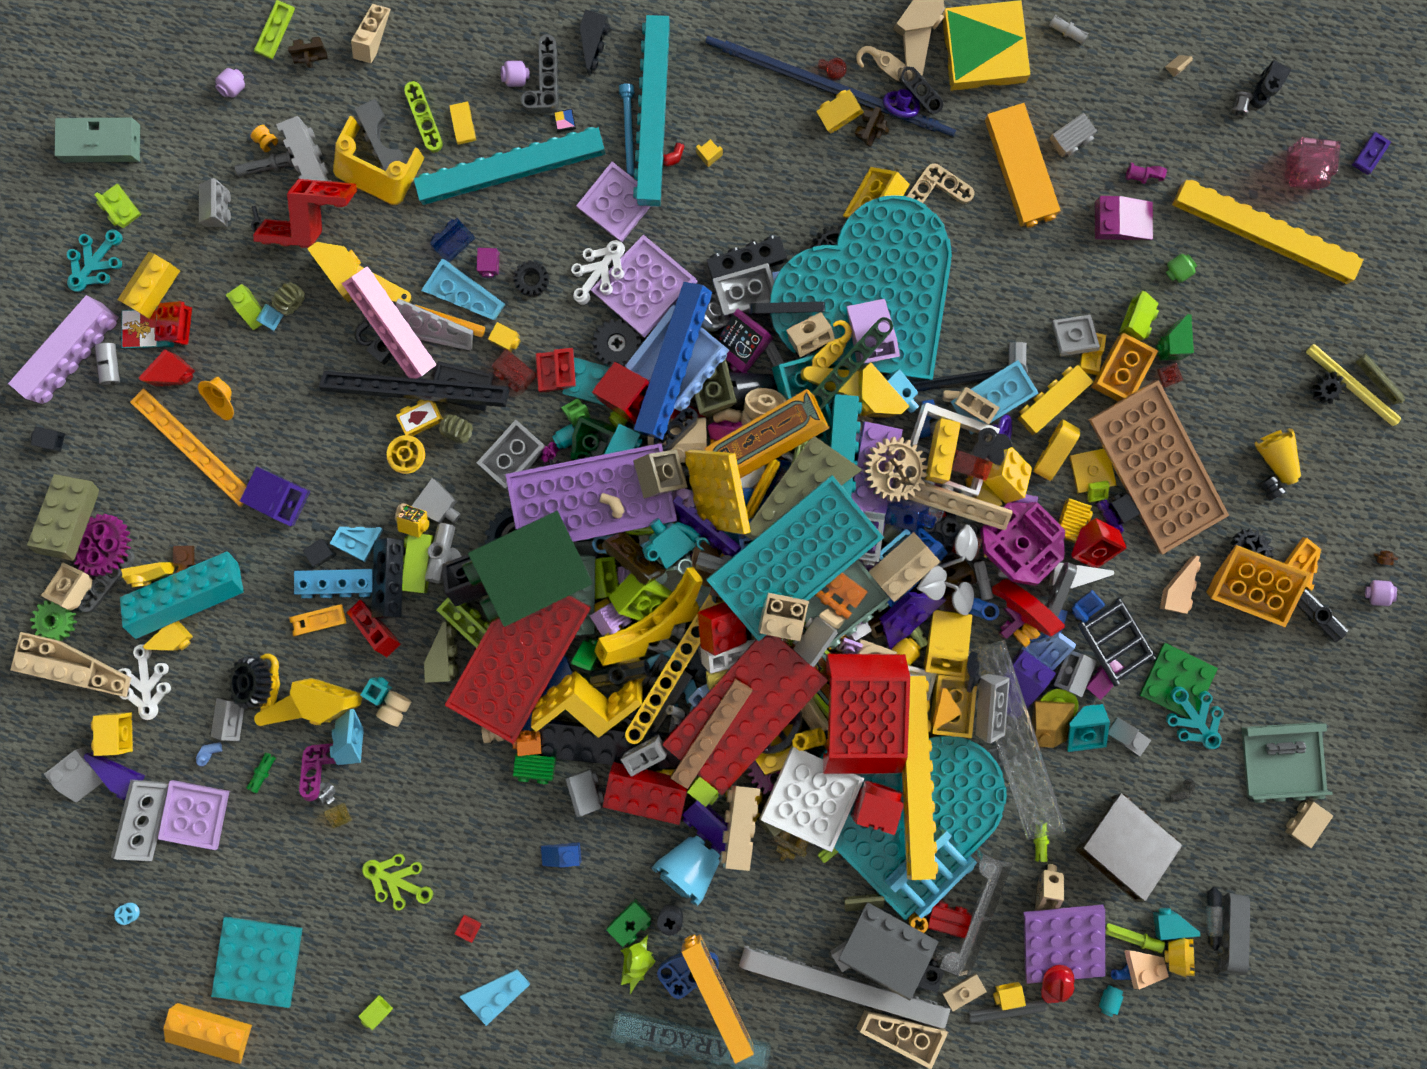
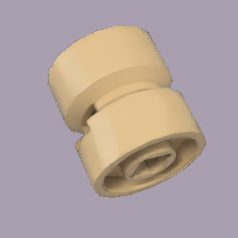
M389 690L384 699L386 705H382L379 708L376 716L384 722L398 727L403 719L402 712H407L412 702L397 692Z

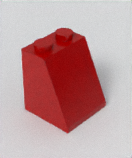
M614 362L592 393L601 403L635 426L649 381Z

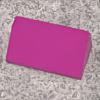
M724 420L716 423L714 421L708 425L710 439L719 440L742 427V422L734 423Z

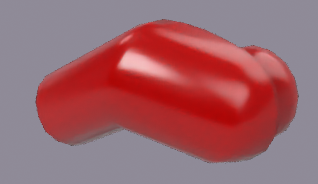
M676 143L673 152L663 155V165L672 166L679 163L685 146L681 143Z

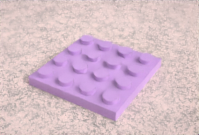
M642 235L620 258L621 267L624 271L623 278L616 280L612 276L611 270L614 266L609 270L610 284L613 287L612 293L604 295L601 292L600 285L602 284V279L598 281L591 291L645 338L660 322L670 307L676 305L683 282L696 284L697 280L646 236Z

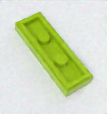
M276 0L254 49L255 53L273 60L295 8L293 6Z

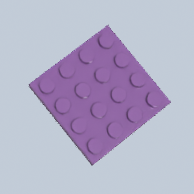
M1103 905L1023 912L1025 980L1027 984L1043 982L1046 971L1055 965L1069 967L1074 973V979L1105 976V908Z

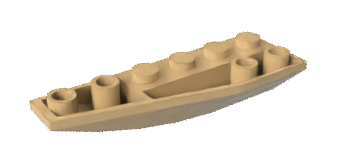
M20 632L11 671L127 697L131 677L61 641Z

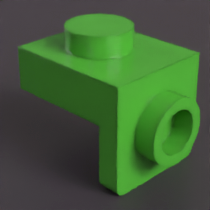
M578 398L561 407L573 427L577 425L580 416L590 418L586 405H583Z

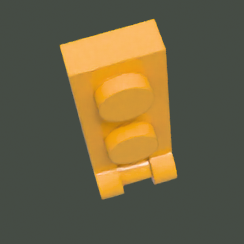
M341 604L289 617L290 623L293 624L294 628L292 631L293 636L346 624ZM302 620L305 622L304 628L301 627L300 621Z

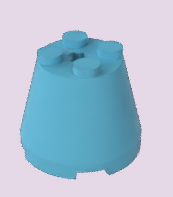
M698 836L688 837L660 858L652 867L655 873L657 871L661 873V880L681 897L691 898L690 902L695 906H698L703 900L720 863V854L712 848L710 850L704 846L705 842Z

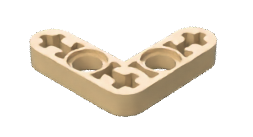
M930 164L907 195V197L913 199L915 196L920 197L917 200L924 203L936 186L958 202L967 204L973 199L974 190L940 165ZM934 169H936V174L940 177L942 176V174L945 175L941 183L938 182L940 179L938 176H930L931 172L929 170L933 171ZM947 179L952 180L954 187L951 189L946 188L944 181ZM920 184L926 185L928 192L920 193L918 186ZM958 184L961 186L959 190H961L962 192H965L967 190L969 192V197H965V199L962 198V193L960 191H957L956 194L954 193V191L958 187Z

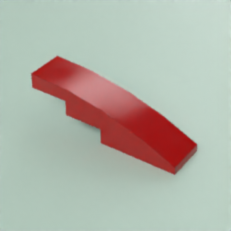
M1004 579L992 587V593L1006 600L1008 608L1021 614V620L1024 623L1050 637L1065 628V624L1051 610L1010 580Z

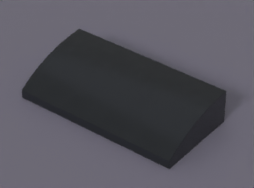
M661 653L650 669V676L645 677L643 680L642 703L670 657ZM677 661L671 663L673 671L678 672L681 670L682 664ZM686 667L648 731L658 732L669 716L666 713V708L669 705L675 706L696 673ZM664 677L661 680V686L665 689L671 687V680ZM654 694L651 696L650 702L652 705L658 706L661 703V698L659 695ZM638 707L636 710L630 713L623 720L630 724L634 719L635 715L637 714L638 710L640 709V707ZM648 712L640 714L642 722L648 723L651 716Z

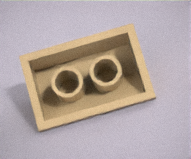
M698 418L696 426L671 449H677L680 462H685V451H706V418ZM674 427L670 432L677 435L681 433V429ZM648 436V446L654 445V438Z
M913 532L874 566L869 573L886 594L896 602L941 562Z

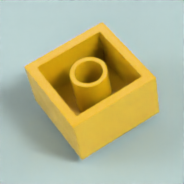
M1011 447L1004 450V460L1001 465H996L989 461L983 481L1006 504L1025 498L1032 467Z
M132 712L93 716L91 722V729L93 731L91 748L94 751V756L119 755L133 751Z

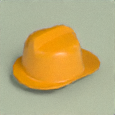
M215 377L209 382L201 381L198 384V391L211 410L224 420L232 419L234 410L230 403L231 388L219 377Z

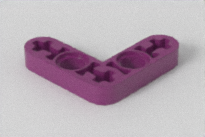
M333 743L311 745L303 751L299 792L306 801H314L319 796L322 765L336 764L334 758L327 757ZM313 752H315L316 755H314L313 758H310L309 756H312ZM309 770H316V774L314 776H306ZM311 786L313 791H310V794L307 795L306 792L309 791V787Z

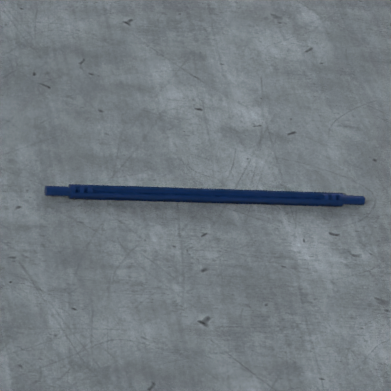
M710 36L706 38L705 43L722 49V52L836 95L843 90H850L859 104L875 109V106L880 107L883 113L933 132L939 131L952 137L955 135L956 129L940 124L938 120L919 113L909 118L896 116L885 108L882 99L727 40L724 42ZM892 106V107H894V108L897 109V110L903 111L902 109L898 108L897 106Z

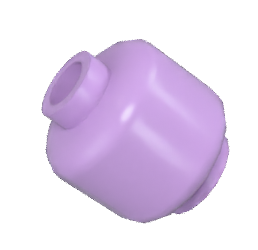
M506 61L504 66H501V80L508 87H522L525 85L526 80L529 79V68H525L522 61Z
M226 68L216 77V89L224 97L233 98L237 96L245 87L243 74L237 69Z
M1373 580L1370 583V587L1366 586L1365 598H1369V602L1372 605L1390 606L1392 602L1396 601L1397 587L1393 586L1390 581Z

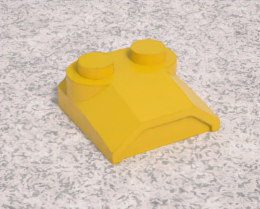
M159 562L124 568L121 571L122 577L127 584H131L132 588L145 587L150 585L152 581L173 574L175 566L173 562Z

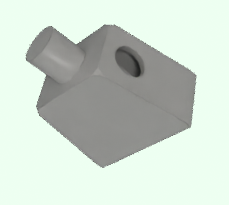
M433 478L411 506L427 511V517L439 523H442L445 518L455 523L461 515L453 509L457 503L455 498Z

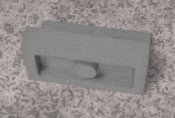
M217 698L211 737L219 740L239 741L244 708L234 704V701Z

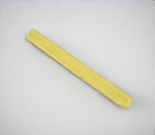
M1311 345L1307 349L1306 353L1329 373L1334 371L1337 373V376H1342L1343 380L1341 382L1346 383V387L1390 425L1394 426L1400 422L1401 417L1320 348L1316 345Z

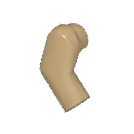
M728 408L714 414L713 419L716 423L724 420L734 423L740 422L742 411Z
M602 493L599 502L610 505L614 518H621L624 513V507L620 499Z

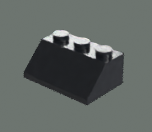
M468 554L442 564L445 594L455 607L488 595L482 582L472 587L465 574L462 564L471 561Z

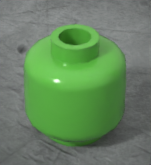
M1179 254L1167 263L1168 271L1166 274L1171 281L1176 279L1177 282L1182 283L1195 274L1197 265L1189 254L1186 256Z

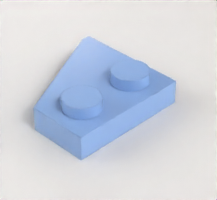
M1057 633L1051 637L1048 636L1032 641L1026 648L1023 646L1021 650L1027 651L1053 671L1074 650L1076 644L1063 634Z

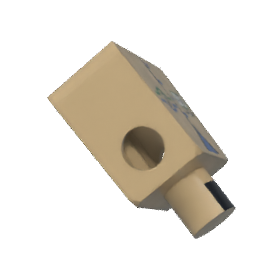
M1045 865V870L1038 880L1035 911L1059 909L1064 901V875L1057 872L1056 865Z

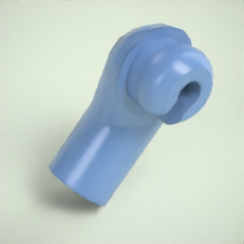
M221 742L202 746L196 756V763L199 766L206 765L213 753L222 751Z

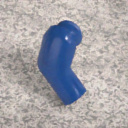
M1128 964L1121 970H1112V979L1130 980Z

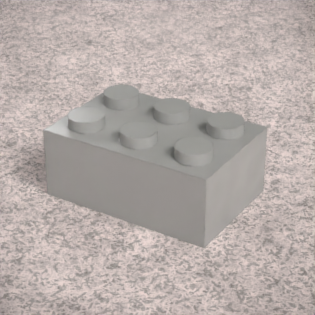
M515 420L476 463L508 490L505 474L528 470L543 454L542 450L546 446Z

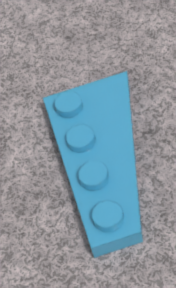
M441 259L421 290L492 320L497 318L505 306V303L445 259Z

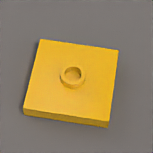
M1104 449L1069 456L1077 494L1088 492L1089 483L1108 481L1109 487L1117 485L1112 463Z

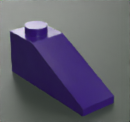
M94 752L86 753L83 757L107 788L117 794L116 797L122 800H126L130 780H143L145 775L103 756H94Z

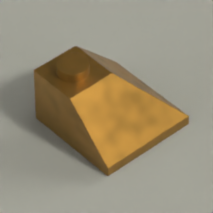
M1035 700L1030 737L1034 747L1054 748L1068 740L1069 724L1073 719L1074 703Z

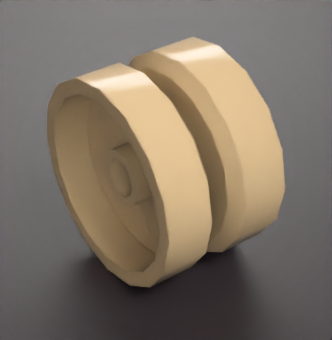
M757 388L751 390L745 397L741 419L742 425L744 426L787 401L781 393L772 389Z

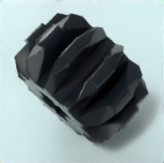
M1324 371L1323 377L1317 374L1316 378L1318 381L1311 382L1315 387L1311 388L1310 391L1315 393L1313 398L1319 399L1320 403L1324 404L1327 401L1329 404H1333L1334 399L1340 400L1339 393L1345 394V391L1341 390V388L1345 387L1346 383L1341 382L1343 377L1337 376V373L1334 371L1330 374L1328 371ZM1326 385L1331 386L1330 390L1325 389Z

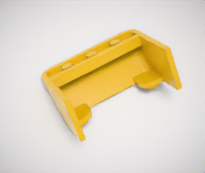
M349 116L336 142L333 165L335 176L346 183L356 184L358 189L391 205L400 204L424 160V156L415 147L407 164L394 161L389 164L386 171L353 156L356 149L354 139L360 126L354 117Z

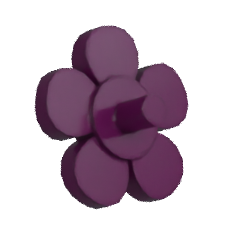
M550 442L548 447L546 446L542 450L543 455L541 459L543 462L556 457L559 448L555 442Z

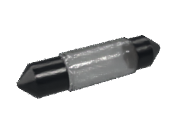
M1216 887L1211 888L1207 892L1206 905L1208 944L1214 951H1217L1222 945L1223 936L1222 893Z

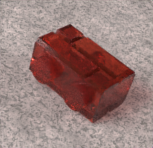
M507 349L503 351L491 366L495 370L493 374L501 380L504 378L510 382L508 386L516 393L519 390L524 393L537 377L533 370Z

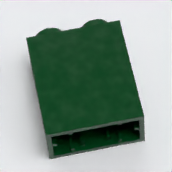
M558 510L468 552L471 561L462 564L472 587L482 582L489 595L488 598L480 601L489 622L492 623L500 619L504 627L593 584Z

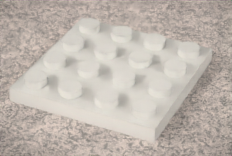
M792 745L759 819L832 852L864 778L856 774H823V759L804 750L799 751Z

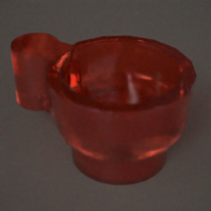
M834 58L829 62L820 59L818 62V68L825 69L828 77L833 80H840L846 74L847 66L841 58Z

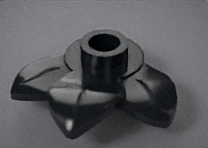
M992 428L982 429L978 435L979 442L973 448L974 459L977 463H980L988 458L992 463L1001 465L1004 460V450L1012 447L1010 438L1005 434H997ZM987 434L992 436L991 441L985 440Z

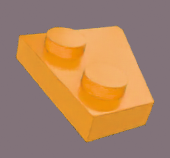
M1302 537L1284 563L1311 573L1312 575L1305 588L1312 591L1314 589V585H1312L1313 575L1317 573V561L1320 558L1321 549L1308 538Z

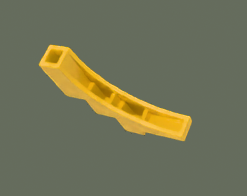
M694 567L686 569L675 590L652 613L626 629L598 639L595 653L603 666L645 656L649 643L669 639L674 625L694 620L699 610L696 599L703 582L702 577Z

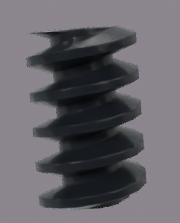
M666 905L659 912L657 928L668 936L677 934L682 927L683 912L676 905Z

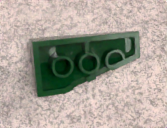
M580 416L572 434L571 461L604 455L617 428L601 420Z

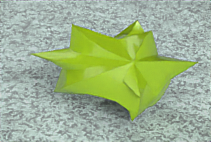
M648 935L640 942L620 950L624 954L621 985L630 983V994L639 981L645 980V973L656 962L651 956L652 952L647 950Z

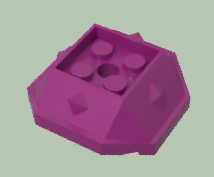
M1038 502L1007 503L1003 508L1012 510V516L1006 530L987 524L980 529L983 552L1012 582L1036 586L1064 559L1065 529Z

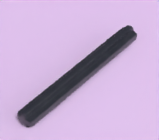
M1004 368L933 378V380L913 381L911 384L917 392L978 383L983 382Z

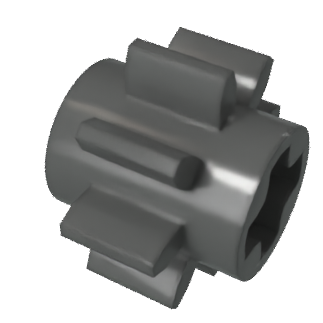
M322 781L320 783L319 796L313 802L318 806L329 805L335 800L333 797L335 788L329 782L324 783Z

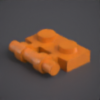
M841 573L826 585L829 588L827 593L820 590L815 596L825 606L829 605L833 608L837 615H842L848 620L852 612L846 608L849 604L857 608L868 591L844 573ZM835 593L844 599L841 604L832 598Z

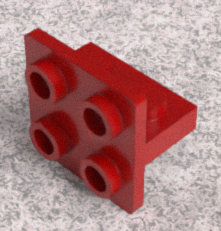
M182 301L159 303L156 311L157 322L154 329V340L188 345L192 307L184 305L185 303Z

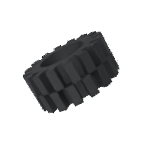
M528 260V263L522 262L523 265L521 266L518 265L517 271H514L515 276H513V280L519 292L528 297H537L538 294H543V291L548 288L547 285L549 284V275L544 266L537 261L532 262V260ZM534 272L539 276V280L534 286H528L524 282L526 274Z

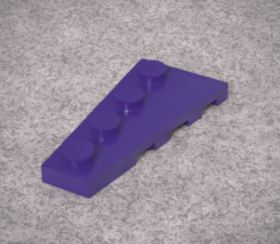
M680 496L673 500L678 518L677 521L691 526L701 537L709 541L712 548H718L724 555L732 557L741 550V546L721 530L716 532L715 526L707 518L703 521L697 514L696 509L692 506L687 508L683 505V499Z

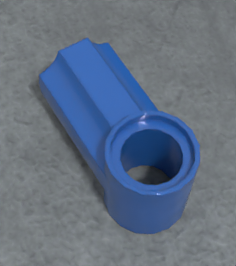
M974 597L969 614L986 621H991L998 617L999 608L994 603H988ZM986 607H991L994 610V615L991 618L987 617L984 613Z

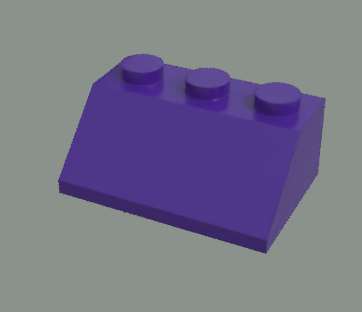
M694 799L682 812L684 817L682 820L689 827L694 826L698 830L697 834L704 841L708 839L712 843V849L720 854L722 851H725L726 843H723V832L727 831L728 823L709 805L705 807L698 800Z

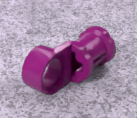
M1130 163L1125 180L1133 179L1141 181V184H1145L1148 178L1153 177L1159 179V181H1164L1167 169L1160 166L1143 168Z

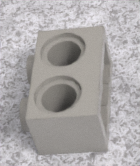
M659 735L624 753L621 761L630 776L666 758L668 750L662 745L663 741Z

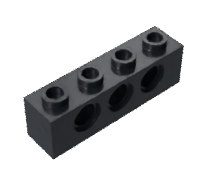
M769 236L763 242H750L744 248L739 249L735 247L728 250V253L722 255L716 253L711 255L710 259H707L711 278L714 279L766 263L769 264V267L787 262V255L781 237ZM761 250H767L769 251L770 255L767 257H762L759 254V252ZM747 255L752 260L749 263H744L741 258ZM730 261L733 263V267L726 269L723 267V263Z
M392 538L374 540L371 618H401L404 540Z

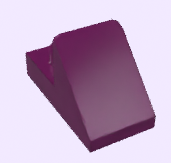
M1002 608L1012 619L1011 622L1009 620L1005 621L1000 626L1001 631L998 632L1003 639H1007L1024 622L1021 620V614L1010 608Z

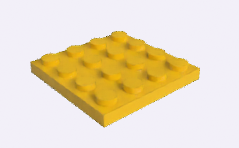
M702 450L685 451V462L690 475L689 482L694 494L693 501L700 518L703 521L707 518L715 526L716 530L738 534L750 533L735 453Z

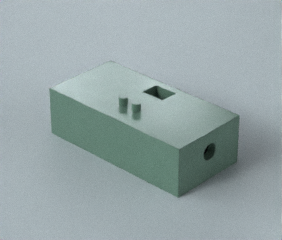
M132 117L55 118V157L64 163L140 162V124Z

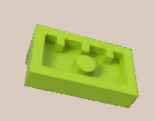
M118 184L102 195L98 192L94 194L98 199L96 203L103 211L106 210L109 216L107 217L114 226L119 225L125 228L141 216V213Z

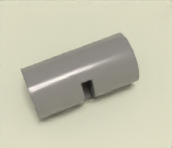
M114 343L96 344L95 351L99 384L120 383L116 345Z

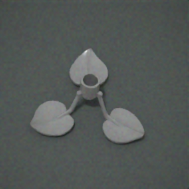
M965 524L955 540V550L960 558L942 565L938 564L923 577L917 587L919 591L932 600L941 599L945 593L946 586L955 589L952 595V604L961 615H968L971 611L974 601L973 588L967 582H962L959 587L945 582L947 573L943 568L962 562L964 559L971 561L975 557L978 541L975 532L969 525Z

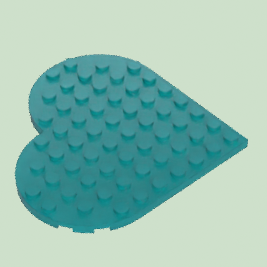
M889 195L873 199L860 206L846 220L839 233L836 246L821 245L812 247L791 258L782 267L773 283L769 303L825 302V312L821 313L832 327L834 338L838 339L845 334V328L841 325L834 327L833 323L842 320L850 325L846 306L885 299L897 337L900 356L871 363L879 372L891 373L900 369L905 376L933 380L952 257L951 243L945 231V226L937 214H934L924 203L916 199L899 195ZM820 312L771 313L770 316L780 340L796 354L786 330ZM852 336L846 343L842 355L831 365L837 366L854 347ZM821 349L812 354H807L806 357L816 355ZM853 353L851 355V359L854 362H857L855 353Z
M947 735L931 737L929 740L932 743V751L929 752L933 763V771L930 772L931 780L934 783V791L931 792L932 801L935 803V812L932 813L933 821H935L936 829L941 825L952 836L949 842L967 859L990 837L1002 819L1007 797L1003 773L993 756L979 744L963 737ZM827 749L822 752L819 758L823 759V754L827 753ZM902 773L856 774L864 778V781L886 785L903 793ZM852 806L834 848L906 920L918 906L901 889L894 892L885 882L906 860L904 806L895 835L885 833L880 828L875 830L871 826L865 827L856 824L851 818ZM943 847L935 854L937 859L951 873L960 866ZM938 871V874H935L936 879H930L937 887L946 880ZM909 879L906 883L923 901L932 894L920 880Z

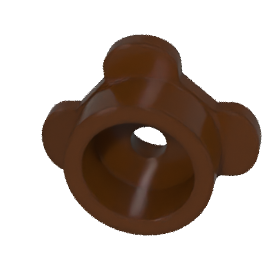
M1381 550L1380 553H1374V556H1377L1376 562L1380 564L1393 565L1394 560H1398V557H1395L1391 551Z

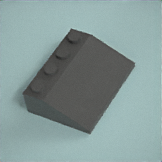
M867 902L838 961L910 1001L939 941Z

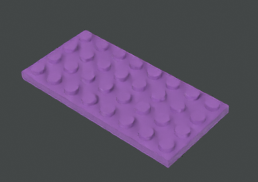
M662 444L505 474L516 529L558 510L573 542L650 527L649 524L656 518H659L663 524L676 522L671 492L644 499L633 460L647 454L663 452ZM602 493L620 499L624 507V513L621 518H614L610 505L599 502Z

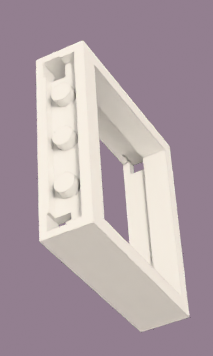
M925 403L921 406L910 446L918 443L926 415L938 420L943 418L960 422L961 428L977 434L984 428H992L998 434L1000 429ZM987 434L986 441H991L992 436ZM986 458L978 463L970 488L951 481L940 484L924 480L925 477H921V479L926 483L937 484L944 489L960 492V494L975 497L979 495L990 460ZM909 467L905 470L907 477L912 475V470Z

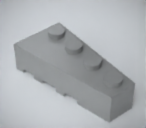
M298 116L276 124L278 130L286 137L283 140L286 148L291 155H294L291 161L298 173L301 172L299 179L331 181L326 176L329 173L324 162L321 163L320 156H322L321 150L313 142L315 135L312 128H308Z

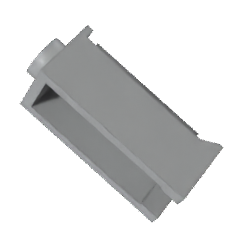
M865 511V515L870 521L879 522L878 531L883 535L885 514ZM882 540L876 544L875 554L865 553L859 558V560H863L864 565L875 566V562H879Z

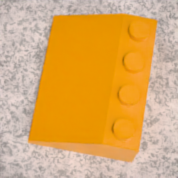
M1236 545L1214 575L1206 593L1215 601L1286 627L1312 574Z

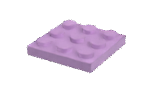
M613 162L609 164L576 205L581 212L621 242H623L651 206H638L637 199L633 198L634 187H637L638 181L634 180L633 177Z
M170 781L158 839L217 850L229 791L180 781Z

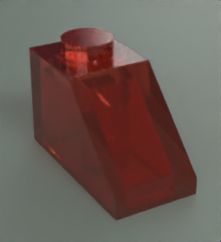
M955 450L952 470L987 481L993 462Z

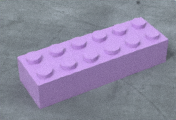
M86 295L8 384L25 399L41 404L50 401L53 397L52 393L65 384V378L78 369V364L82 359L89 357L91 349L95 344L103 341V335L116 326V320L119 317L103 303Z

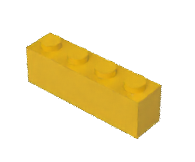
M1079 365L1074 368L1069 366L1062 373L1064 376L1059 381L1055 379L1047 386L1049 390L1045 394L1040 392L1033 399L1035 401L1033 405L1029 406L1027 404L1019 411L1021 415L1017 419L1032 435L1041 430L1093 383L1092 379Z

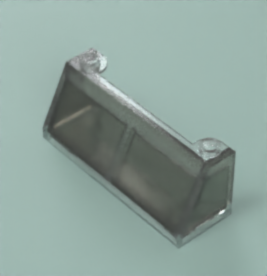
M979 848L974 851L972 857L978 861V870L985 879L971 913L972 918L965 939H961L959 947L949 943L945 949H936L933 957L940 969L957 976L971 974L1013 862Z

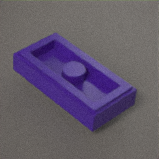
M1377 132L1372 133L1352 166L1367 175L1371 174L1391 141Z

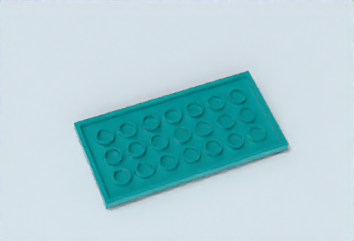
M830 475L706 580L753 636L760 641L766 636V634L759 632L758 627L768 593L809 600L884 537L835 477Z

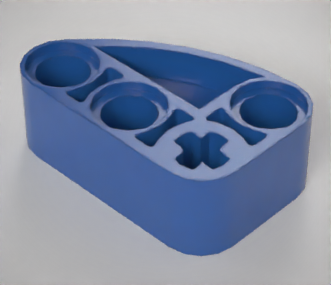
M709 952L718 969L719 961L717 955ZM682 953L669 957L659 965L658 978L674 998L681 999L698 986L695 979L689 976L691 971ZM663 968H670L672 973L666 976L662 974L661 970ZM675 985H682V991H680L679 989L676 991Z

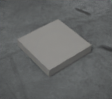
M1091 315L1052 321L1060 356L1099 351L1100 345Z

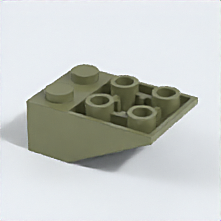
M450 622L442 623L424 662L425 683L456 680L455 676L459 674L458 664H455L458 648L457 645H454L457 629Z

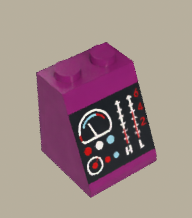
M737 308L719 336L718 341L729 349L726 360L731 363L729 367L735 372L747 373L774 338Z

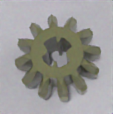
M292 282L285 283L274 293L272 305L285 316L293 314L302 305L305 293Z
M451 414L444 416L439 427L441 435L456 443L468 442L473 430L471 423H468L467 420Z

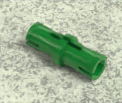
M264 753L258 767H255L254 775L246 787L248 790L251 788V792H259L264 779L269 776L268 772L276 760L275 756L271 757V754Z

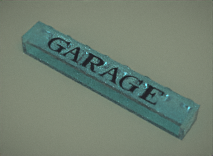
M622 1010L616 1011L611 1038L618 1043H626L627 1041L641 1048L649 1046L659 1052L667 1050L672 1051L677 1056L685 1054L690 1055L695 1060H703L704 1058L718 1065L722 1063L730 1064L731 1067L741 1069L742 1067L767 1069L771 1050L770 1043L751 1039L754 1055L735 1064L720 1032Z

